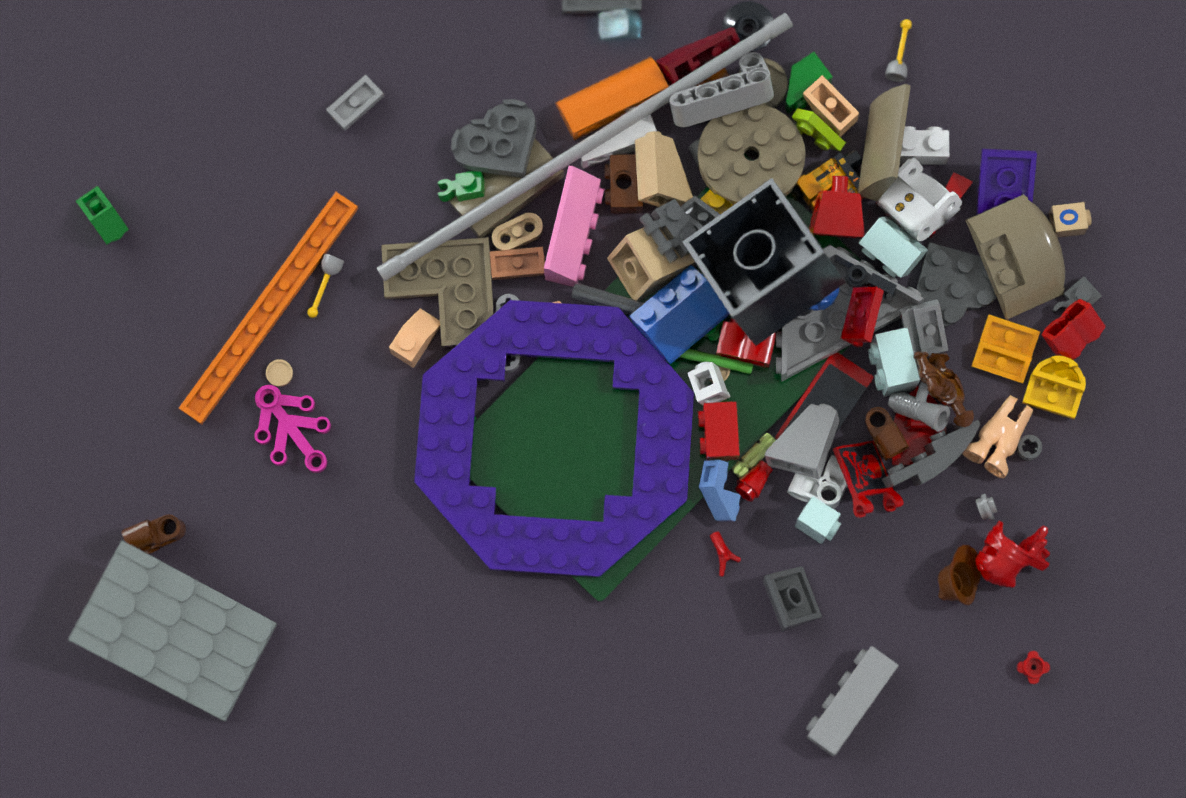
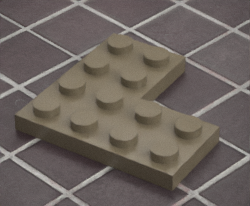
M489 237L446 241L408 265L403 271L384 281L385 300L438 296L442 348L456 347L494 314ZM419 242L381 245L382 263L396 255L402 254Z

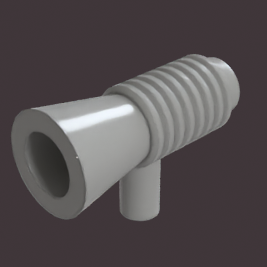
M920 382L916 397L904 392H895L888 401V405L892 408L893 412L916 421H922L938 432L945 428L950 417L948 406L926 402L929 391L928 386L923 382Z

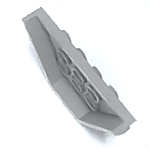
M830 245L823 249L845 282L847 270L853 265H860L869 274L875 273L897 285L896 293L891 302L886 299L881 301L874 332L901 318L899 309H909L913 305L924 302V298L921 297V293L918 290L909 286L907 288L898 284V280L890 274L884 273L882 275L874 270L873 265L864 260L857 261L844 248H834ZM859 275L852 276L855 279L861 278ZM847 283L839 287V294L831 306L818 311L806 310L782 327V331L776 332V347L782 348V357H776V374H781V382L851 345L840 339L853 290Z

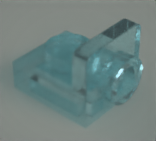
M629 8L599 13L600 39L603 41L630 37L634 40L640 39L642 22L638 13Z

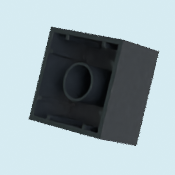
M772 178L682 241L733 319L755 346L846 283Z

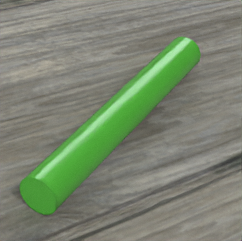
M688 349L679 356L680 358L701 363L713 362L718 367L751 374L753 368L752 363L694 349Z

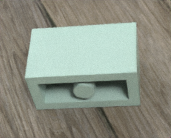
M812 496L798 517L795 527L820 544H823L825 539L831 541L839 529L841 523L837 520L840 513Z

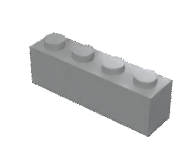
M873 646L868 651L861 650L853 661L857 664V667L852 674L846 671L838 682V685L842 687L836 696L832 693L828 696L821 706L826 709L820 719L814 716L806 727V730L810 732L806 738L832 757L838 752L899 666Z

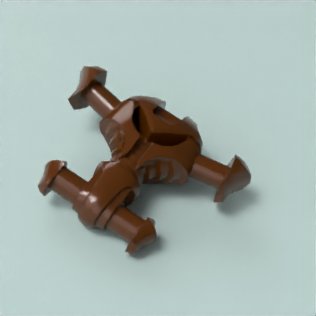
M915 352L914 359L919 366L918 376L928 386L931 397H935L945 406L953 408L956 414L953 422L957 426H970L973 422L974 413L973 410L966 411L963 406L965 395L960 379L953 370L945 365L950 359L948 354L931 353L928 361L927 357L929 354L927 352Z

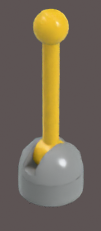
M908 19L903 20L901 23L903 31L897 60L891 61L888 64L885 73L887 79L895 82H903L907 77V66L902 61L907 33L912 26L911 21Z
M324 254L321 268L325 275L313 306L307 311L309 317L314 318L318 315L317 308L329 277L339 273L344 264L343 260Z

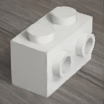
M906 126L904 129L900 164H904L908 159L915 158L921 165H946L949 158V130H942L941 127H928L926 130H916L915 127Z

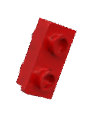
M853 287L840 339L856 347H862L864 342L872 341L884 290L878 287Z

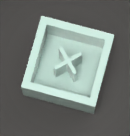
M888 216L880 217L859 242L864 247L862 252L870 259H879L885 265L882 268L894 278L896 276L904 277L908 275L928 251L927 248L911 237Z
M908 328L875 334L873 342L870 343L871 349H868V355L871 365L876 364L877 374L874 375L877 390H882L883 397L891 396L895 392L905 393L915 390L920 378Z

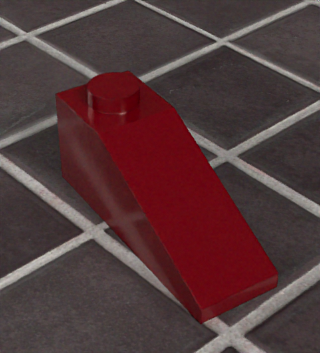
M734 27L678 48L655 62L668 86H671L735 46L740 40Z

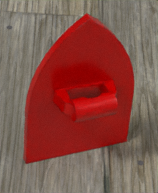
M919 386L911 391L909 395L916 397ZM928 393L926 402L937 404L934 398L931 397V395ZM896 413L894 422L907 441L909 449L893 457L892 465L902 463L904 466H909L913 464L911 458L926 451L924 446L931 443L929 437L939 432L922 421H916Z

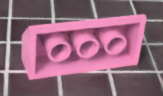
M574 166L568 167L544 265L546 281L574 287L575 283H578V280L583 281L586 265L582 264L584 254H590L592 239H588L590 229H596L599 214L594 212L596 204H602L605 189L600 188L601 179Z

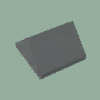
M803 566L764 576L763 584L782 632L822 617Z

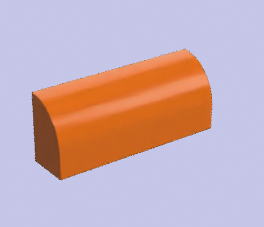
M649 57L556 102L555 105L573 140H576L615 121L626 114L628 109L639 106L669 86L652 57Z

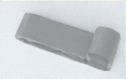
M747 53L739 59L741 73L674 93L669 99L674 123L679 127H688L770 101L774 96L770 71L763 57L758 53Z

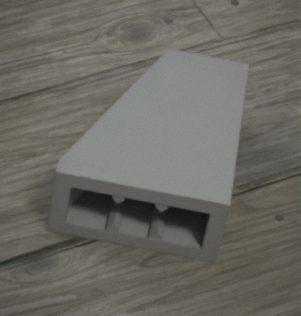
M810 404L766 450L765 458L767 465L820 479L839 424L837 410L826 404H820L819 406Z

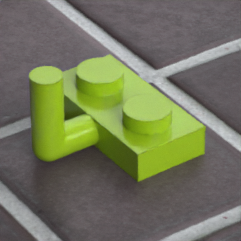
M797 108L792 118L797 122L796 127L801 135L804 132L815 139L814 143L825 151L829 149L841 151L846 142L814 112Z

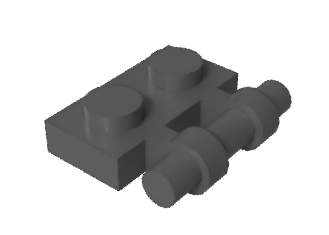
M675 199L658 207L651 213L655 221H653L648 213L640 217V221L645 227L643 230L647 236L651 235L658 245V252L661 256L665 255L669 263L679 258L674 250L677 251L681 258L690 254L682 241L697 232V230ZM660 230H662V231L664 232V234H665L666 237L668 238V241L666 240V238L664 237V235L662 234V232H661Z

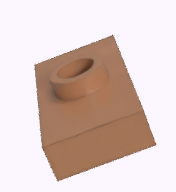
M543 247L490 252L492 280L544 275Z

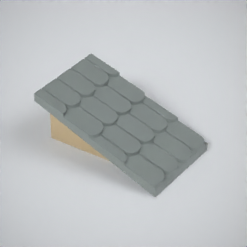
M121 540L68 640L226 722L277 623Z

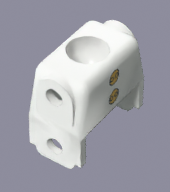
M912 158L911 160L908 159L899 168L898 178L881 198L876 201V204L917 241H923L945 225L960 210L962 201L954 191L950 193L935 179L922 173L923 167L917 159Z

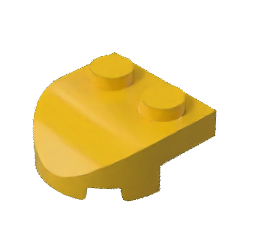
M1052 356L1040 362L1031 373L1022 404L1074 420L1086 386L1085 377L1078 364L1064 356Z

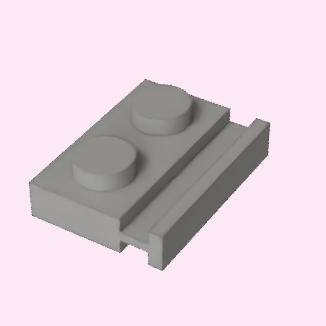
M937 299L913 305L909 309H899L903 328H908L914 354L915 352H927L931 355V353L948 351L940 303Z

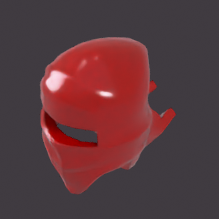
M999 520L988 533L984 541L985 546L982 551H979L975 559L976 567L984 580L1001 587L1014 588L1016 577L1025 566L1030 565L1044 571L1049 566L1045 559L1050 555V552L1044 548L1047 544L1045 537L1048 534V527L1041 526L1035 534L1017 545L1003 534V522Z

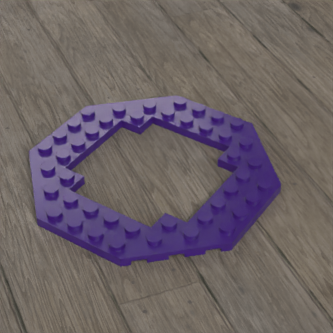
M509 300L423 374L414 482L490 570L601 577L611 566L623 558L641 540L687 502L694 392L618 307ZM507 355L614 362L613 389L640 391L632 497L605 495L603 522L495 515L496 487L470 486L477 381L505 382Z

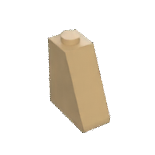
M648 132L645 134L646 136L635 140L638 200L660 207L675 199L681 207L693 195L674 141L660 132Z

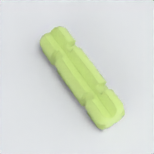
M765 433L759 439L760 443H755L744 454L742 461H738L732 467V472L738 478H741L749 469L755 467L765 457L766 450L776 441L774 437Z

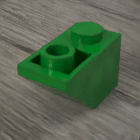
M812 52L792 66L785 105L787 113L794 109L796 111L797 108L803 109L808 104L803 96V92L821 76L831 84L833 76L815 52Z

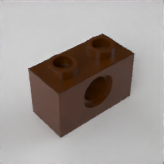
M636 154L610 155V163H605V179H610V189H605V205H611V214L643 213V202L638 200ZM626 179L630 181L631 186L627 189H621L616 184L619 180Z

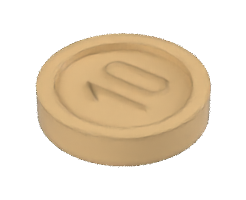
M281 359L272 361L266 368L267 380L276 387L287 385L293 377L291 365Z

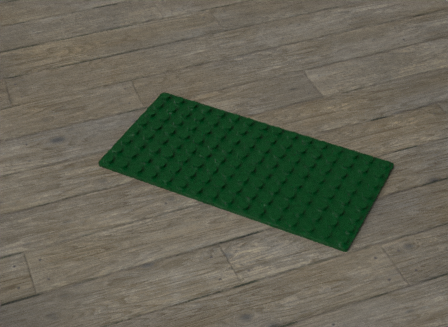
M744 153V157L747 160L754 161L746 153ZM707 186L697 197L701 199L710 190ZM788 194L785 197L809 229L812 214ZM813 235L822 249L830 245L834 248L842 247L851 254L852 258L860 262L861 259L837 237ZM697 265L695 269L698 270L705 277V275ZM619 277L605 290L632 299ZM662 288L648 295L647 297L641 299L640 302H647ZM625 314L626 317L632 322L631 318L629 317L630 315ZM731 314L724 319L725 322L733 319ZM703 336L689 349L716 355L719 339L711 341L708 337ZM775 339L769 367L753 365L751 374L730 370L728 378L724 381L730 398L721 402L737 403L739 460L805 393L829 357L781 382V374H776V357H782V348L776 347ZM849 346L838 351V353L842 355ZM538 357L474 422L470 480L477 486L496 487L495 504L509 516L603 522L605 495L630 497L633 495L640 391L613 389L614 362ZM678 357L669 365L694 392L688 372L695 370V366L701 362ZM695 393L687 502L641 540L623 558L611 566L601 577L572 576L599 602L604 601L704 497L699 484L703 464L706 461V454H700V438H705L704 427H699L698 411H703V405L697 402ZM725 460V462H728L727 473L739 460Z

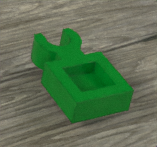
M481 171L456 174L455 181H450L449 179L438 181L441 190L447 189L444 192L438 193L442 202L450 201L455 196L459 202L485 197L484 174Z

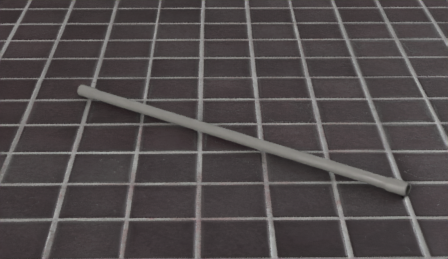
M783 13L767 23L759 31L407 251L394 256L378 266L376 269L384 281H387L414 261L670 102L669 99L674 93L698 85L766 41L793 27L789 16Z

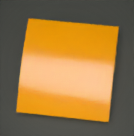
M988 314L972 367L1023 383L1040 331Z

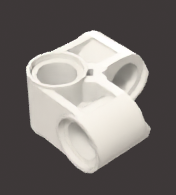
M831 455L820 479L795 473L787 493L804 502H809L812 496L834 509L840 503L848 486L836 456ZM825 490H831L836 494V498L832 501H826L822 498L821 494Z

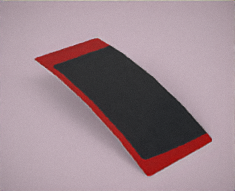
M838 352L829 356L775 438L778 439L810 404L818 406L826 404L837 410L839 417L837 433L874 377Z

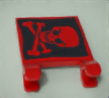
M874 441L845 445L833 449L852 495L853 512L857 518L865 517L866 513H871L874 510L873 504L866 498L867 496L883 494V506L887 512L895 511V507L903 506V499L893 489V486L886 489L882 478L887 477L888 474Z

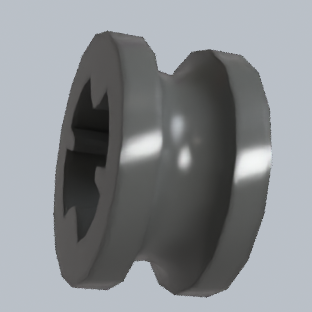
M1025 435L1019 440L1016 448L1017 454L1026 461L1036 459L1042 451L1040 439L1034 435ZM1025 441L1036 445V448L1033 450L1034 454H1031L1029 451H1023L1022 448L1026 445L1024 444Z

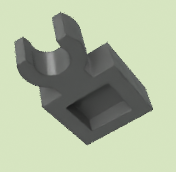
M1083 276L1063 294L1067 301L1057 303L1052 312L1055 313L1059 309L1066 310L1079 299L1093 305L1102 295Z

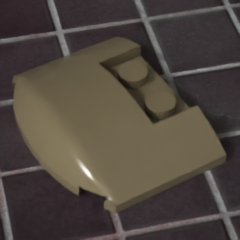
M1025 195L1018 196L966 220L1005 319L1012 318L1063 295L1065 289L1063 288L1065 281L1064 257L1057 235L1044 213L1035 204L1027 200L1029 198Z

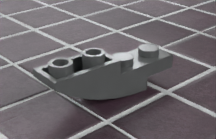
M979 420L972 422L968 427H960L955 424L953 425L955 431L946 435L943 430L929 437L931 443L924 446L925 452L911 458L913 464L904 468L901 463L888 470L889 476L882 478L886 489L908 478H911L916 487L944 471L968 447L980 426Z

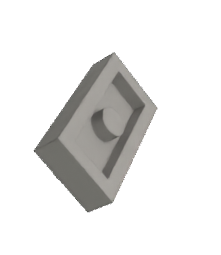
M365 75L327 108L326 111L346 131L381 100L384 94Z

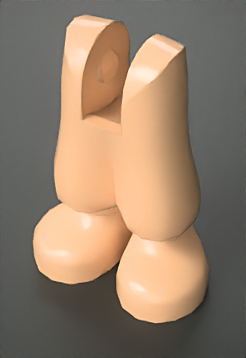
M1011 395L1004 401L994 416L982 427L979 432V441L970 443L962 453L970 461L981 464L992 445H995L996 449L987 459L984 467L989 473L999 478H1005L1008 474L1006 458L1013 455L1016 451L1021 435L1033 413V409L1026 405L1018 415L1016 422L1008 418V414L1013 410L1018 400Z

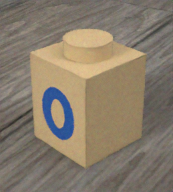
M1084 202L1055 205L1049 211L1050 224L1057 238L1084 235L1088 226H1091V214L1089 210H1085Z

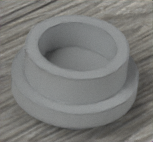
M982 494L981 498L976 499L980 515L983 520L988 518L993 520L994 513L998 512L993 497L987 498L986 494Z

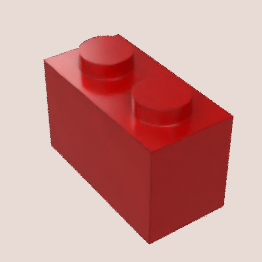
M704 403L703 411H698L699 427H704L705 438H700V454H706V461L739 460L737 403Z

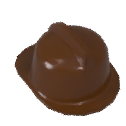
M970 545L958 547L952 562L940 570L938 574L940 588L938 597L941 600L959 601L964 605L973 603L981 573L977 569L975 562L978 553Z

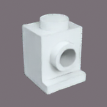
M713 362L700 363L695 366V370L688 372L697 402L700 404L716 403L730 398L720 369ZM709 380H713L714 384L707 386Z

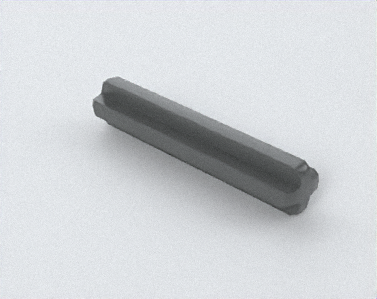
M575 283L571 297L597 306L618 307L624 314L631 315L644 304L637 300L580 283Z

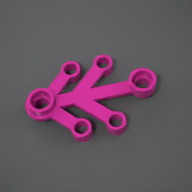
M264 385L259 388L255 395V402L261 409L258 429L254 434L255 440L261 445L268 444L272 438L268 430L272 413L279 421L275 447L270 455L272 463L276 466H283L287 462L285 449L289 434L305 455V465L308 470L313 473L324 471L327 467L325 454L319 450H314L297 427L316 429L318 433L326 434L331 429L329 419L323 416L311 418L289 415L282 408V406L299 407L302 412L309 413L315 408L313 398L308 395L302 397L282 395L280 390L273 385ZM273 395L274 400L271 403H265V396ZM304 400L311 401V406L309 408L302 407V402ZM320 421L327 422V427L323 430L318 428ZM261 432L268 434L267 439L264 441L258 439V435ZM277 453L284 455L283 460L280 462L274 460V456ZM313 459H321V465L319 467L312 466Z

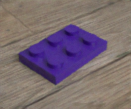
M982 149L976 215L1021 195H1025L1029 198L1027 200L1033 203L1037 160L1036 151Z

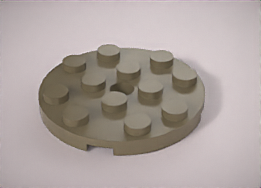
M760 104L714 118L707 124L698 145V167L709 189L715 195L718 194L733 205L771 178L782 193L787 196L802 175L805 163V146L798 128L786 115L772 107ZM751 149L756 151L759 157L754 161H749L744 157V153Z

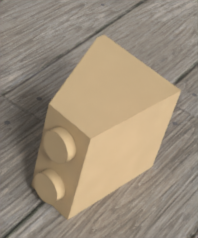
M645 227L626 235L607 257L630 297L637 301L666 286L688 266L692 265L694 268L697 266L691 254L681 258L676 250L674 251L679 258L669 263L665 255L661 256L658 252V245L651 235L647 236L643 230ZM660 230V231L662 232V234L664 235V237L666 238V240L668 241V238L666 237V235L664 234V232H663L662 230Z

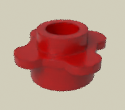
M1030 651L1027 658L1017 664V671L1028 677L1029 683L1037 684L1039 678L1044 673L1050 671V665L1039 657L1038 652ZM1032 665L1036 666L1035 670L1031 669Z

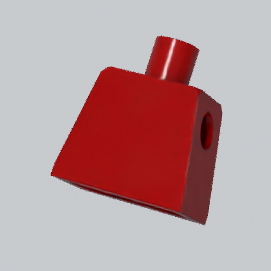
M832 176L831 191L823 190L818 192L809 226V231L812 235L846 238L864 237L861 195L848 192L849 177Z

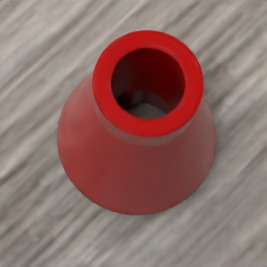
M759 461L755 467L737 480L736 492L750 502L754 498H759L769 475L773 471L766 462Z

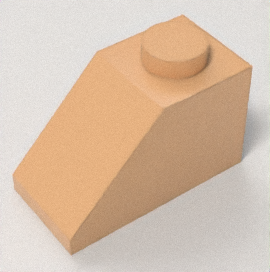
M823 76L803 92V96L814 113L839 137L857 122L859 112Z
M419 309L403 325L389 346L391 354L414 368L440 329V321Z

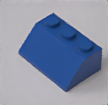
M690 265L629 317L634 326L658 353L671 364L730 315L709 281Z

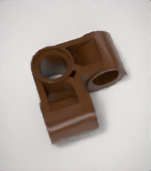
M875 407L867 413L866 427L885 461L909 449L903 434L885 409ZM874 415H881L885 418L886 422L882 427L872 426L870 420Z
M167 514L152 521L147 519L122 530V535L127 544L146 554H151L183 538L186 527L181 519ZM175 521L177 526L175 532L167 535L165 531L166 525L169 522Z

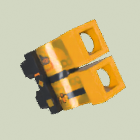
M856 150L842 155L840 152L814 171L799 178L796 185L804 194L803 199L808 206L811 204L812 211L814 210L818 192L823 190L831 191L832 176L849 177L848 192L858 193L860 176H857L854 169L862 164V158Z

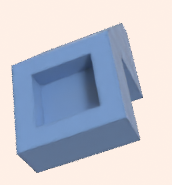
M707 460L703 464L699 488L716 521H736L741 495L723 489L724 483L727 480L728 462Z

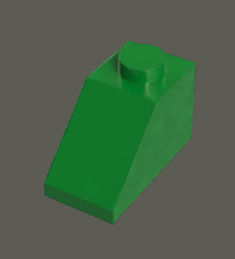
M98 186L76 200L106 244L117 241L129 230Z

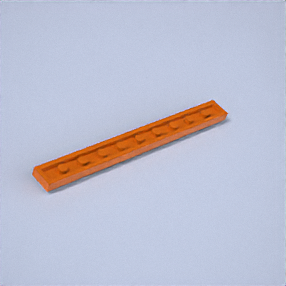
M338 192L334 193L180 405L179 409L201 425L205 422L320 263L324 254L328 252L357 212V205Z

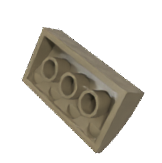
M904 84L892 88L871 103L858 193L861 197L878 201L898 178L910 85Z
M535 138L525 176L553 159ZM558 171L470 226V229L478 238L486 237L496 227L503 224L562 179L564 171ZM483 173L485 197L459 202L455 196L449 203L460 216H463L522 178Z

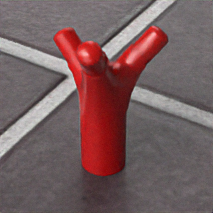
M717 531L711 534L710 538L719 557V576H724L726 561L731 559L740 562L741 558L734 555L728 549L720 532Z

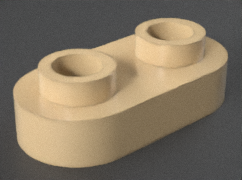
M525 213L499 225L492 233L494 247L498 251L512 250L538 239L543 232L542 220L534 213ZM531 224L535 229L532 232H527L525 227ZM509 236L511 240L505 244L501 242V238Z

